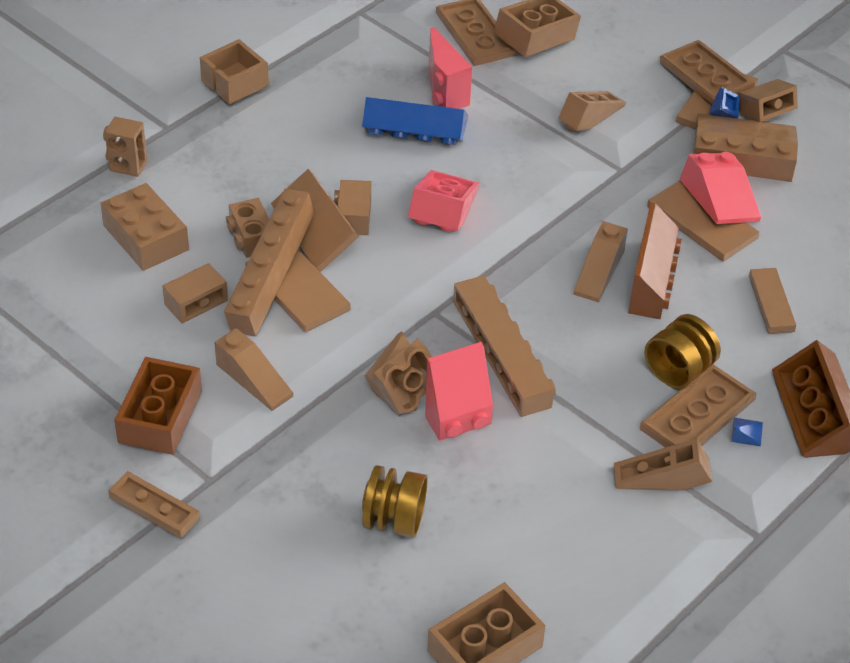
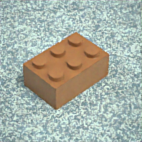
M524 0L499 9L494 33L517 50L519 54L527 57L574 40L581 15L560 0Z
M147 183L100 202L103 226L143 271L189 250L187 226Z
M504 582L429 628L427 651L437 663H519L543 647L546 625Z

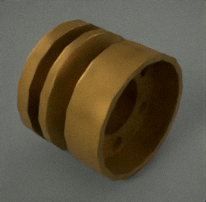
M683 314L646 343L644 354L651 371L661 382L669 387L681 389L687 387L720 358L721 347L714 330L704 320L695 315Z
M375 465L363 495V528L372 529L378 516V531L383 532L389 520L393 519L395 534L415 538L425 506L428 485L427 475L407 471L400 484L397 483V471L395 468L389 469L385 479L384 466Z

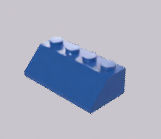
M366 97L362 127L368 129V134L383 135V131L393 132L392 137L407 139L408 134L416 135L417 140L431 142L432 138H439L443 144L456 145V141H463L468 114L464 109Z

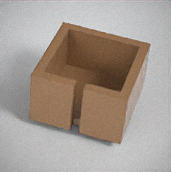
M240 39L199 57L201 80L213 91L216 90L217 94L229 105L269 86L268 62Z

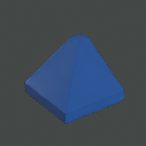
M721 87L714 99L709 114L738 118L740 96Z
M734 417L732 442L761 446L763 422Z

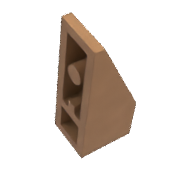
M608 91L569 92L558 119L566 123L565 127L572 131L587 130L623 108L626 102Z
M605 221L602 222L593 239L573 295L599 303L625 251L628 228Z
M237 328L214 342L216 365L271 411L293 397L292 390L257 345Z
M697 438L614 463L615 486L617 489L686 490L712 482L710 459Z

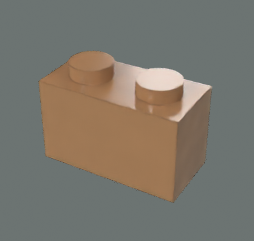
M775 79L740 92L741 115L758 122H763L797 109V85Z
M340 180V190H335L334 192L335 204L358 235H369L372 181Z
M209 263L162 285L164 305L182 324L228 301L227 281Z

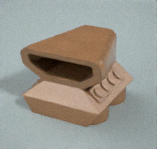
M401 331L364 376L375 395L386 401L397 415H400L402 412H412L417 408L419 399L426 394L427 358L432 356L427 347L418 338L410 344Z

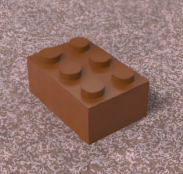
M145 357L114 419L117 442L174 455L202 392L200 368Z

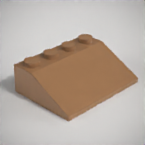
M698 113L693 154L730 152L743 165L747 176L792 182L798 153L796 126Z

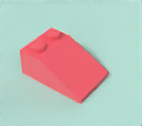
M435 27L430 28L429 73L432 101L435 106L461 109L469 106L472 66Z
M722 152L688 155L680 181L716 224L760 222L761 215L745 169L734 154Z
M431 170L414 187L408 218L415 219V222L421 225H438L441 230L447 232L458 231L465 221L480 182Z
M482 342L427 358L425 417L438 440L453 438L462 433L481 429L486 425L492 424L493 401Z

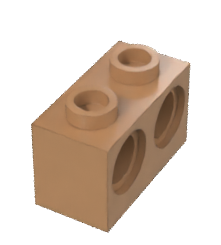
M114 116L109 126H106L103 132V140L106 141L107 147L106 160L109 162V170L138 177L148 161L143 122Z
M259 197L229 204V216H226L228 230L234 232L236 247L242 249L246 258L251 257L269 221V217Z

